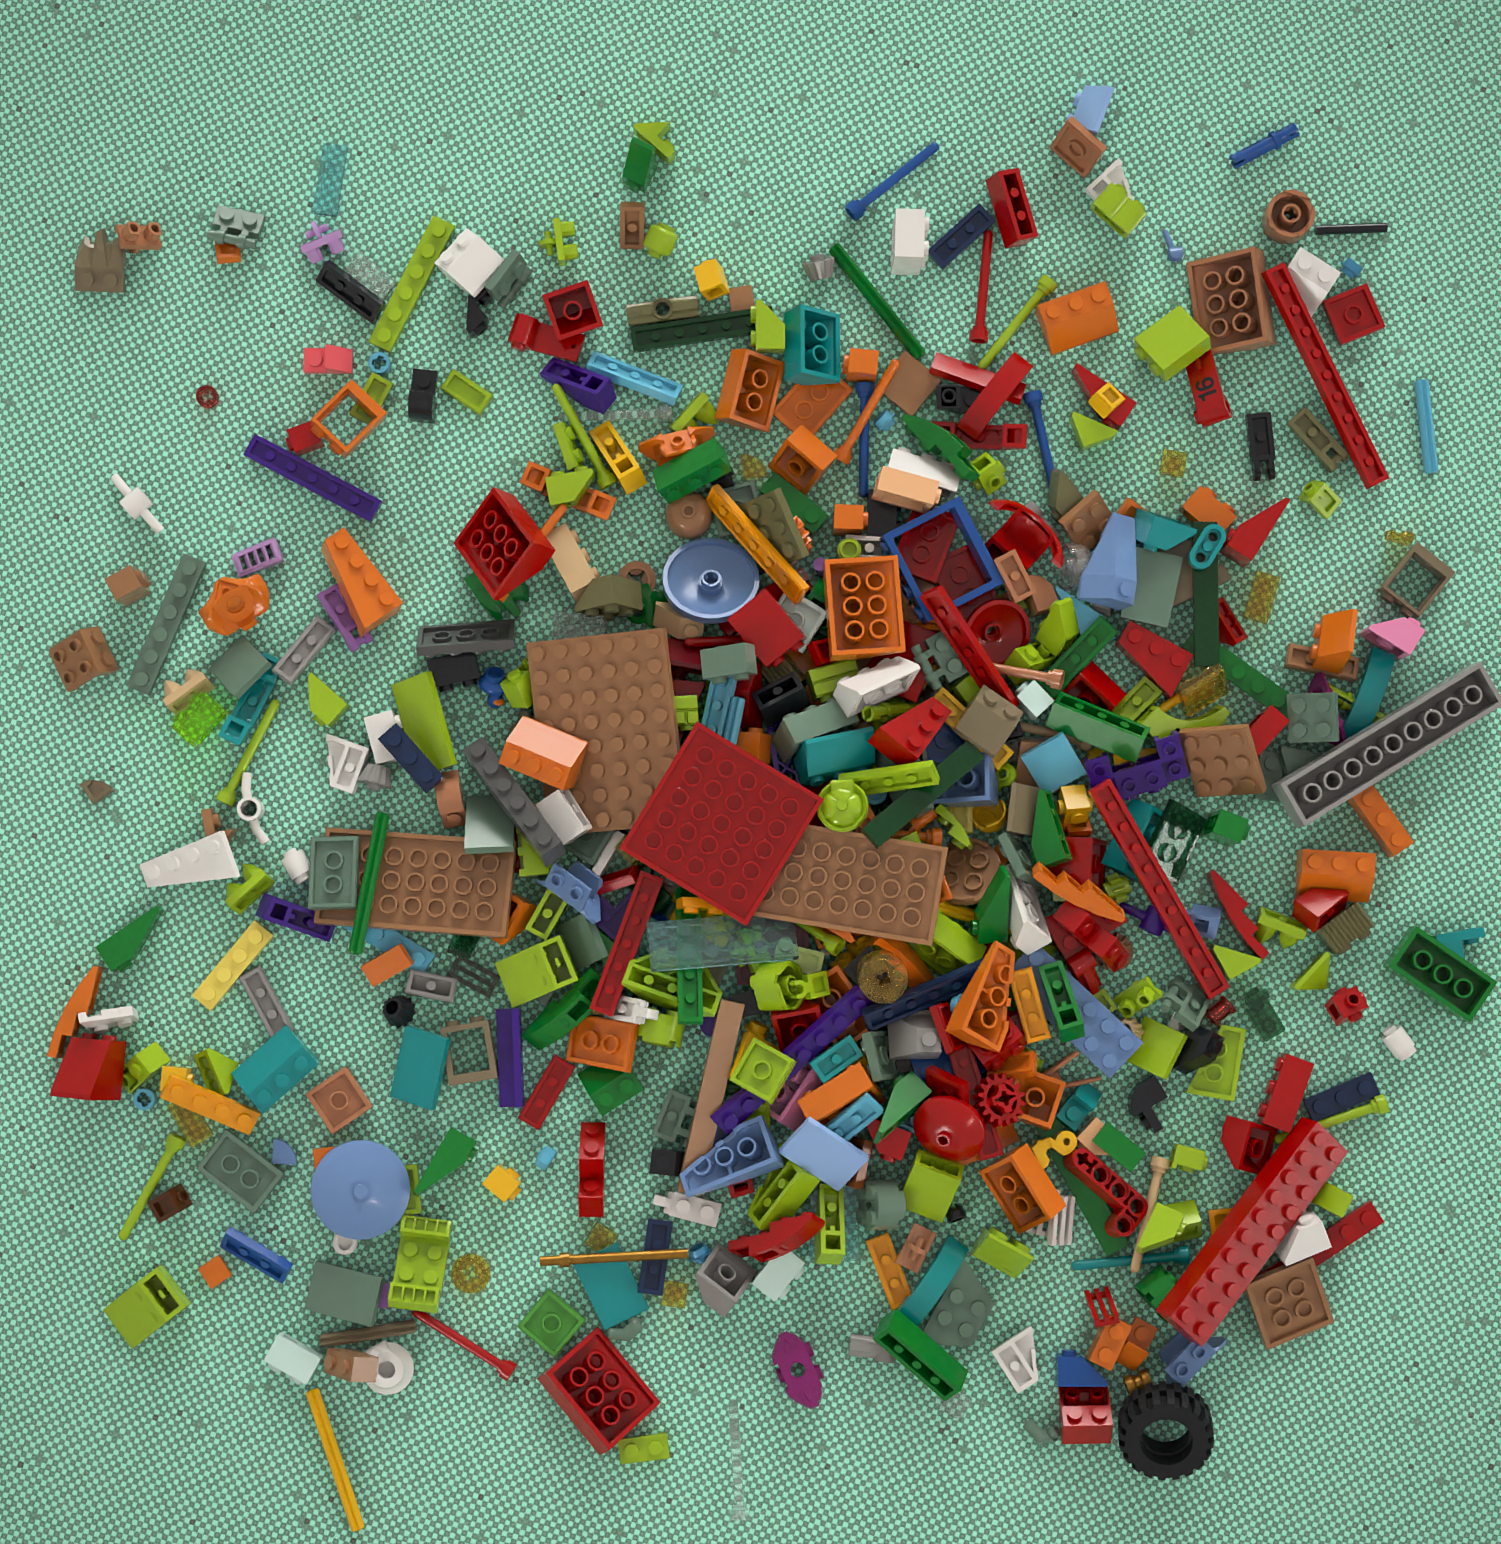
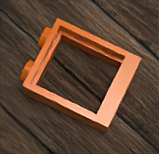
M351 379L311 418V430L318 438L322 439L324 437L330 443L329 447L336 455L342 454L347 458L386 419L387 412ZM349 396L373 420L345 446L322 422Z

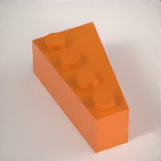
M344 527L324 540L321 551L333 578L337 581L341 595L346 601L352 620L354 619L361 638L397 614L403 602Z

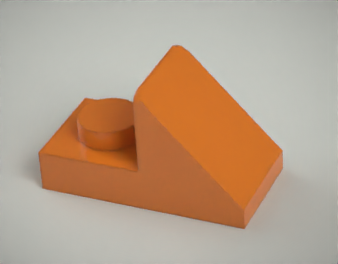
M1137 1316L1134 1317L1131 1323L1132 1329L1116 1362L1134 1372L1148 1356L1149 1352L1147 1349L1158 1330L1157 1327Z

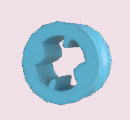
M373 353L368 360V365L375 374L382 376L390 371L391 362L385 353ZM379 358H383V362L386 365L376 369V365H373L374 361L378 362Z
M150 1088L139 1089L133 1096V1103L140 1110H149L156 1105L157 1095ZM143 1092H146V1095L151 1097V1102H147L148 1106H144V1102L139 1101V1097L143 1096Z

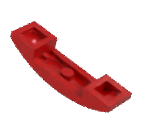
M1014 352L979 394L956 427L976 441L997 411L1030 372L1033 365Z
M932 421V423L956 435L971 450L1026 449L1027 424L1003 423V425H987L976 441H974L956 427V422Z

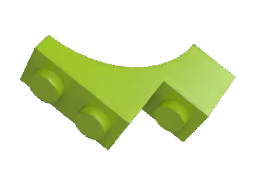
M1216 705L1201 716L1191 719H1177L1166 714L1159 707L1150 706L1135 722L1150 727L1148 737L1154 743L1153 737L1158 736L1160 739L1170 736L1172 731L1175 730L1179 732L1184 728L1223 726L1227 722L1226 717L1230 712L1225 706Z

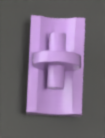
M315 220L310 222L313 229L304 233L307 239L314 236L317 239L301 245L300 248L303 254L306 253L312 264L324 259L319 247L327 243L333 255L344 251L341 239L343 235L340 229L322 236L321 233L329 230L327 223L317 226Z

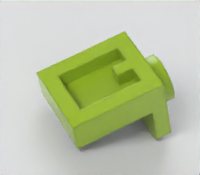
M1316 480L1307 483L1302 490L1303 492L1298 497L1301 501L1309 503L1324 519H1328L1342 502L1325 482Z

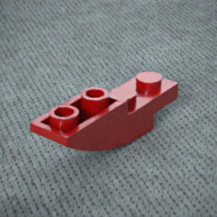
M803 1212L800 1216L781 1217L779 1221L770 1222V1231H760L758 1235L753 1236L742 1235L738 1239L728 1241V1251L741 1258L751 1256L760 1262L770 1261L786 1255L806 1243L825 1226V1221L813 1212Z

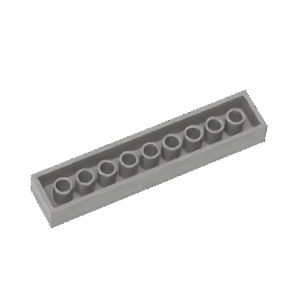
M1482 662L1469 664L1272 784L1271 787L1294 826L1305 827L1501 706V695Z

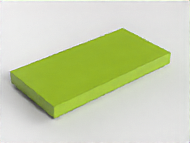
M432 671L423 672L391 685L404 732L439 771L456 765L457 760Z

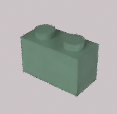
M743 642L700 650L702 677L704 680L712 681V684H724L730 678H734L735 681L748 680L749 675L758 674L754 644Z

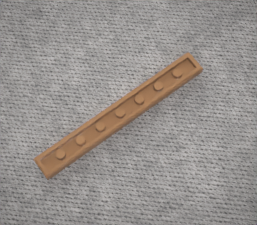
M720 999L681 1172L700 1156L707 1154L713 1147L717 1124L713 1122L710 1116L723 1103L745 1007L744 1003ZM679 1176L677 1191L685 1193Z

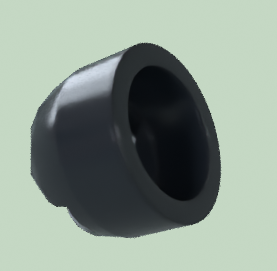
M954 1203L956 1209L953 1210L949 1207L946 1214L949 1224L967 1217L964 1208L960 1204Z

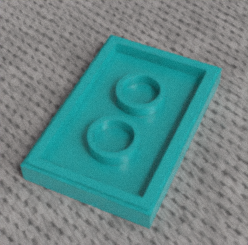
M410 1025L405 1026L390 1097L428 1110H435L451 1039Z
M615 1242L595 1253L622 1252L618 1242ZM627 1262L573 1264L604 1330L649 1309L643 1293H637L638 1283Z

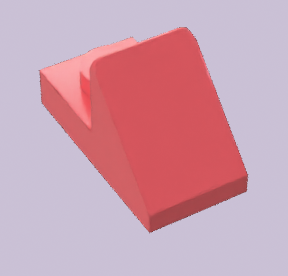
M325 344V348H304L303 372L305 374H353V350Z

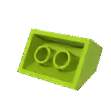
M938 909L933 946L906 942L923 962L940 976L982 959L987 948L984 944H979L976 937L961 928L960 924L945 916L940 909Z

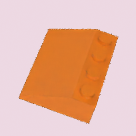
M898 555L825 559L822 570L830 661L857 660L905 652Z

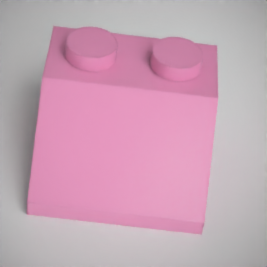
M1403 617L1372 624L1361 630L1358 635L1380 649L1396 655L1395 658L1401 660L1411 655L1425 629L1420 627L1421 623L1416 619Z

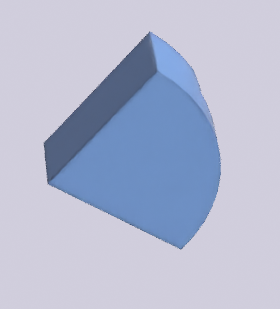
M273 1139L272 1164L297 1165V1155L292 1147L283 1140Z

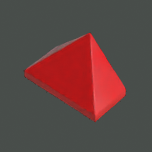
M1224 597L1219 598V642L1234 646L1248 637Z

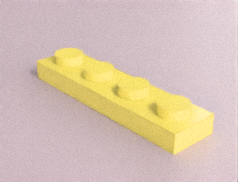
M254 920L192 996L212 1011L239 979L238 977L246 971L275 935L258 921Z

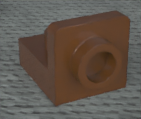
M182 1184L167 1190L147 1202L158 1223L167 1220L192 1205L189 1194Z

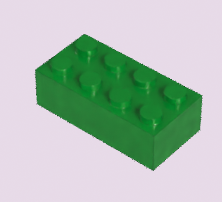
M1410 926L1383 965L1388 971L1462 1022H1471L1498 983L1417 926Z

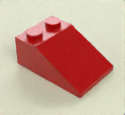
M1286 497L1240 524L1235 530L1231 528L1226 533V540L1219 553L1244 568L1253 560L1290 499Z

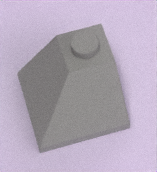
M921 1010L887 1025L889 1060L939 1058L942 1052L941 1039L930 1010Z
M717 1242L695 1274V1278L704 1303L722 1317H725L737 1303L757 1271L734 1253L728 1251L721 1243Z

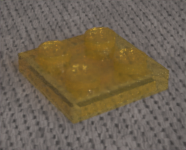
M1219 663L1213 667H1207L1200 675L1184 681L1178 687L1182 711L1187 718L1228 694L1225 671Z

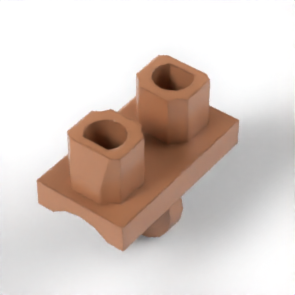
M128 221L126 225L117 224L114 228L119 238L120 249H128L132 254H137L140 250H160L162 247L160 241L162 232L157 222L139 225L136 222Z
M914 1222L895 1263L918 1273L937 1233Z

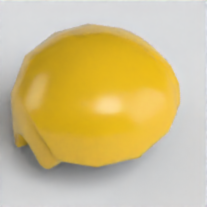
M1002 799L998 800V805L973 807V825L979 831L985 833L997 832L1006 824L1007 808Z

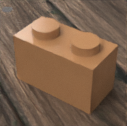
M131 565L105 578L115 600L126 607L151 593L148 587L151 585V582L146 573H142L140 569H135Z
M327 1348V1354L324 1359V1373L349 1382H376L379 1357L353 1348Z

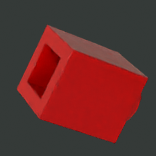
M311 421L287 429L289 436L285 438L290 452L294 451L298 457L325 447L323 439L318 438L312 432Z

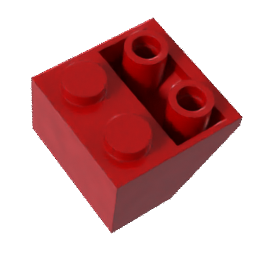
M1059 1387V1425L1062 1444L1111 1443L1113 1420L1108 1387Z

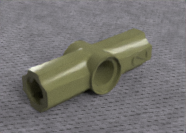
M697 295L672 299L658 298L651 302L626 305L629 327L700 317ZM661 306L669 309L668 314L664 316L657 314L656 311Z

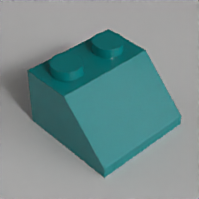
M1137 508L1134 516L1136 544L1151 551L1157 552L1158 548L1168 550L1197 533V529L1187 524Z

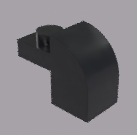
M413 368L411 390H409L408 416L410 421L435 424L437 371Z
M1151 1075L1136 1084L1128 1097L1130 1115L1135 1117L1141 1113L1142 1117L1139 1118L1141 1124L1146 1131L1150 1129L1153 1133L1162 1130L1163 1127L1151 1107L1168 1098L1156 1076Z

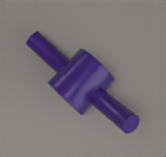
M1125 902L1120 903L1119 906L1124 909V913L1141 920L1138 926L1140 929L1158 937H1161L1163 931L1168 933L1154 906L1148 905L1146 911H1143Z

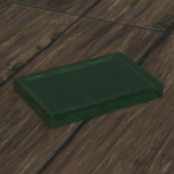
M1172 799L1168 800L1148 845L1170 883L1177 885L1207 819Z

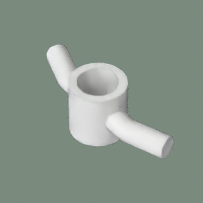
M114 474L111 477V481L124 496L119 501L122 507L134 520L141 515L156 534L163 530L164 527L148 510L153 503L138 486L131 490L118 474Z
M243 772L241 784L243 798L238 802L237 813L242 819L249 821L253 834L263 846L270 841L259 823V820L264 816L265 807L259 799L252 797V773ZM250 802L256 803L257 812L254 816L245 814V806Z

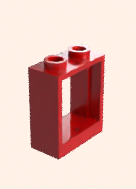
M1273 705L1264 708L1249 724L1257 756L1262 753L1289 722Z

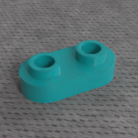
M1210 524L1202 530L1188 554V562L1194 569L1203 570L1212 564L1226 540V532L1222 526ZM1209 534H1215L1216 541H1210L1208 538ZM1197 554H1202L1204 556L1203 562L1197 561Z

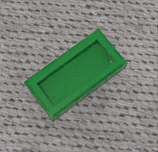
M1106 1122L1091 1140L1129 1172H1132L1146 1154L1109 1122Z

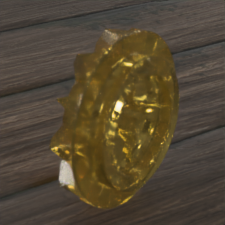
M466 1254L458 1258L451 1271V1278L455 1287L463 1293L474 1294L483 1290L488 1284L491 1275L487 1261L476 1254ZM475 1264L474 1273L481 1278L473 1277L467 1284V1275L461 1270H469Z

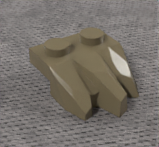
M105 228L96 232L95 243L89 237L84 236L78 246L75 260V291L125 292L126 249H120L118 237L115 238L113 243L109 242Z

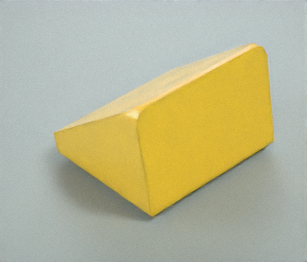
M1108 382L1088 400V403L1104 419L1125 398Z

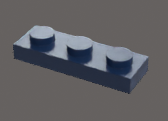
M979 203L929 248L928 255L942 270L945 269L988 230L996 220Z
M397 723L378 738L426 794L445 778Z
M1367 1072L1304 1098L1302 1101L1310 1119L1318 1121L1374 1098V1096L1380 1095L1372 1073Z
M649 1218L643 1251L669 1249L673 1222ZM668 1259L642 1261L637 1293L663 1295Z

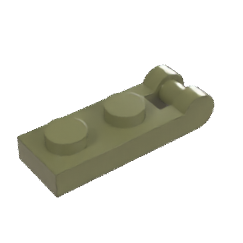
M1306 407L1286 423L1329 473L1336 470V465L1341 461L1344 462L1349 458L1347 451ZM1330 448L1334 452L1331 458L1326 454Z

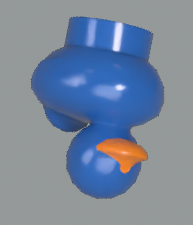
M499 667L487 668L478 682L480 689L488 694V705L495 709L500 708L504 704L502 695L505 694L500 686V683L506 679L505 672Z

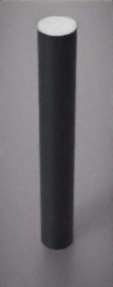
M1387 223L1315 225L1314 233L1315 235L1387 232L1388 226Z

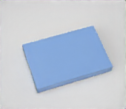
M810 1116L779 1149L781 1155L838 1192L868 1161L869 1157L867 1153Z

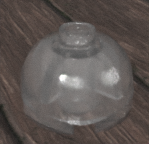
M1061 543L1064 564L1060 569L1054 564V572H1059L1060 577L1056 582L1064 591L1078 590L1080 576L1091 559V551L1088 547L1079 543Z

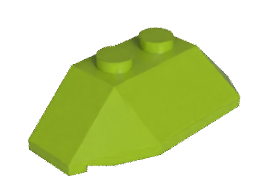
M659 950L638 959L630 960L621 984L642 1000L677 1012L676 955ZM702 965L703 1017H715L723 993L718 988L708 968Z

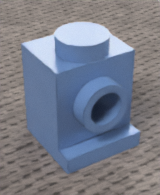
M1193 903L1192 909H1187L1186 911L1202 937L1216 939L1222 907L1214 908Z

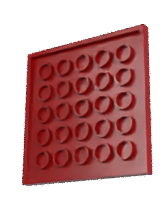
M696 722L619 849L747 926L824 799L711 729Z

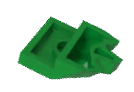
M474 572L464 578L480 604L495 620L503 618V611H508L514 618L518 619L521 611L517 601H529V588L525 582L508 593L509 596L502 603L491 597Z

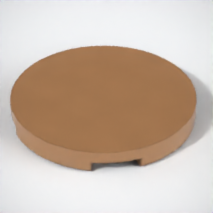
M970 837L973 844L971 851L966 847L961 850L953 843L947 845L948 854L944 876L953 898L946 902L955 905H971L980 902L998 868L1001 866L998 854L987 842Z

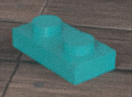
M848 1034L808 1063L821 1082L825 1083L862 1057L863 1053L851 1035Z

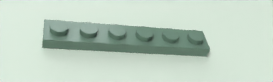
M183 553L127 682V687L146 695H151L206 568V562Z

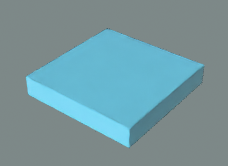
M1063 731L1020 755L1040 790L1046 789L1051 791V793L1060 789V786H1065L1087 773Z

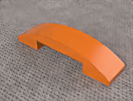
M529 461L520 483L548 497L545 477H549L552 471ZM588 488L578 504L571 506V508L608 521L617 498L596 489Z

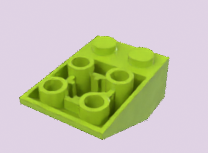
M562 935L543 941L495 963L512 1008L568 986L580 979Z
M991 1226L990 1230L984 1227L970 1252L971 1255L1016 1279L1033 1261L1034 1256L1029 1253L1031 1249L1015 1238L1009 1241V1237L1004 1232Z
M162 1264L135 1283L104 1308L103 1311L131 1349H133L192 1303Z

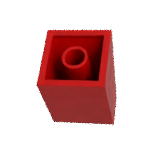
M764 589L727 619L746 643L755 645V654L767 668L771 666L777 668L786 660L784 658L786 654L790 651L795 653L805 645L803 641L807 639L782 605L767 589Z
M1066 837L1073 860L1048 868V870L1056 877L1064 870L1081 886L1089 879L1099 889H1103L1105 866L1101 864V861L1106 852L1107 841L1092 837Z
M82 1033V1037H71L51 1088L50 1096L82 1100H121L126 1041H117V1036L102 1035V1039H97V1034Z

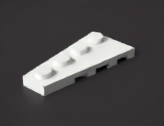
M219 831L140 864L147 888L241 877L225 831Z

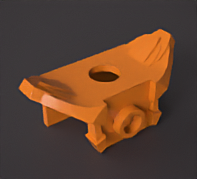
M688 426V429L665 435L660 433L644 442H640L638 449L646 457L656 460L659 467L712 439L715 434L714 427Z

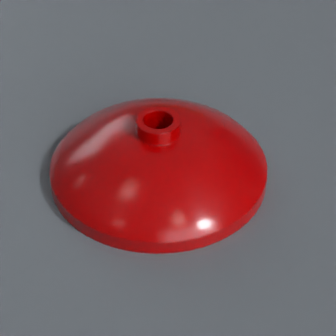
M992 599L976 607L966 620V623L993 663L1004 664L1015 648L1028 645L1031 634L1029 618L1019 605L1013 604L1010 600ZM989 627H992V631L987 633Z
M952 1096L929 1098L919 1106L914 1116L913 1127L918 1141L928 1152L941 1159L955 1162L968 1160L981 1150L985 1142L986 1128L983 1119L970 1104Z

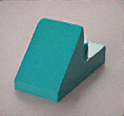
M1476 927L1433 935L1432 937L1465 959L1462 941L1464 945L1478 943L1479 937H1485L1484 927Z
M1090 1084L1076 1086L1055 1115V1119L1070 1131L1075 1132L1088 1113L1096 1108L1102 1093Z

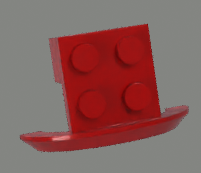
M994 499L989 502L996 511L1007 510L1014 512L1004 525L985 543L993 560L1015 549L1027 572L1050 546L1053 554L1051 561L1059 569L1062 567L1064 555L1060 541L1052 529L1037 514L1024 505L1011 500Z

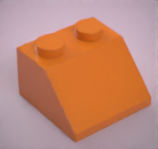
M801 424L786 438L768 467L806 496L827 472L838 455Z
M1357 609L1323 615L1320 622L1314 624L1312 637L1315 638V644H1312L1309 658L1313 659L1312 668L1337 674L1342 672L1353 653Z

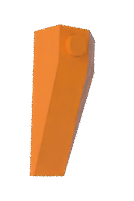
M998 941L993 942L956 1004L945 1031L963 1042L994 1052H1000L1009 1027V1021H1006L1007 1008L1011 1005V998L1008 997L1009 986L1013 982L1014 951Z

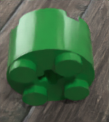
M1159 1264L1134 1287L1149 1307L1156 1311L1178 1280L1171 1272H1167ZM1157 1313V1315L1167 1324L1168 1322L1159 1313Z

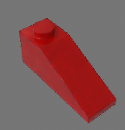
M1076 363L1071 371L1087 400L1107 384V382ZM1120 391L1119 393L1125 400L1106 418L1103 419L1094 410L1097 417L1102 420V424L1119 430L1137 403Z

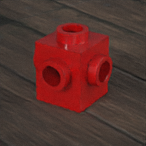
M1356 986L1348 990L1346 987L1333 993L1334 996L1324 1005L1336 1026L1350 1021L1352 1024L1364 1017L1362 1013L1369 1007L1366 997L1362 992H1359Z

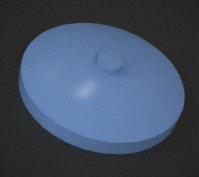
M703 538L682 545L670 555L663 570V591L669 604L682 616L700 623L716 624L727 622L730 616L757 596L759 590V571L751 555L737 544L723 539Z
M370 1140L348 1141L331 1149L318 1163L311 1181L312 1204L320 1221L335 1234L349 1239H370L390 1230L403 1216L410 1197L409 1176L400 1158L388 1147Z

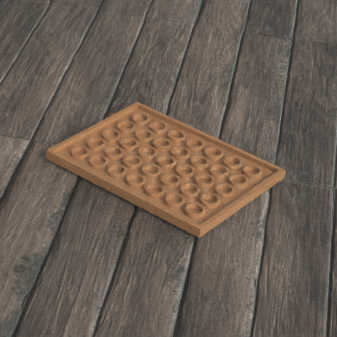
M666 627L526 643L535 720L589 742L575 786L569 789L593 827L586 833L631 829L680 750ZM543 782L544 798L558 790V788Z

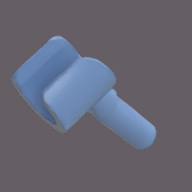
M1168 230L1162 231L1168 247V259L1172 262L1182 261L1183 248L1174 247Z

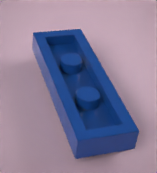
M229 1227L220 1244L222 1249L281 1284L284 1283L293 1266V1263L289 1262L285 1257L279 1256L267 1249L263 1244L257 1243L232 1227Z

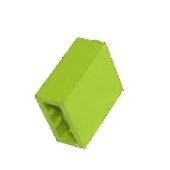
M1180 305L1134 338V352L1141 361L1145 360L1149 364L1151 372L1156 377L1160 376L1165 382L1211 349L1210 336Z
M918 1149L900 1190L904 1191L906 1211H911L928 1219L943 1223L960 1185L965 1166L941 1159L929 1152Z

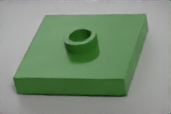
M548 1288L517 1327L555 1358L586 1321V1318L553 1290Z

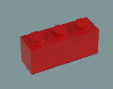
M1019 168L998 171L985 180L1005 249L1026 245L1038 237Z
M1282 1053L1281 1057L1278 1056L1273 1066V1070L1276 1071L1273 1080L1270 1079L1265 1088V1093L1267 1094L1265 1103L1261 1102L1257 1111L1258 1122L1287 1133L1291 1132L1314 1066L1313 1063L1286 1053Z

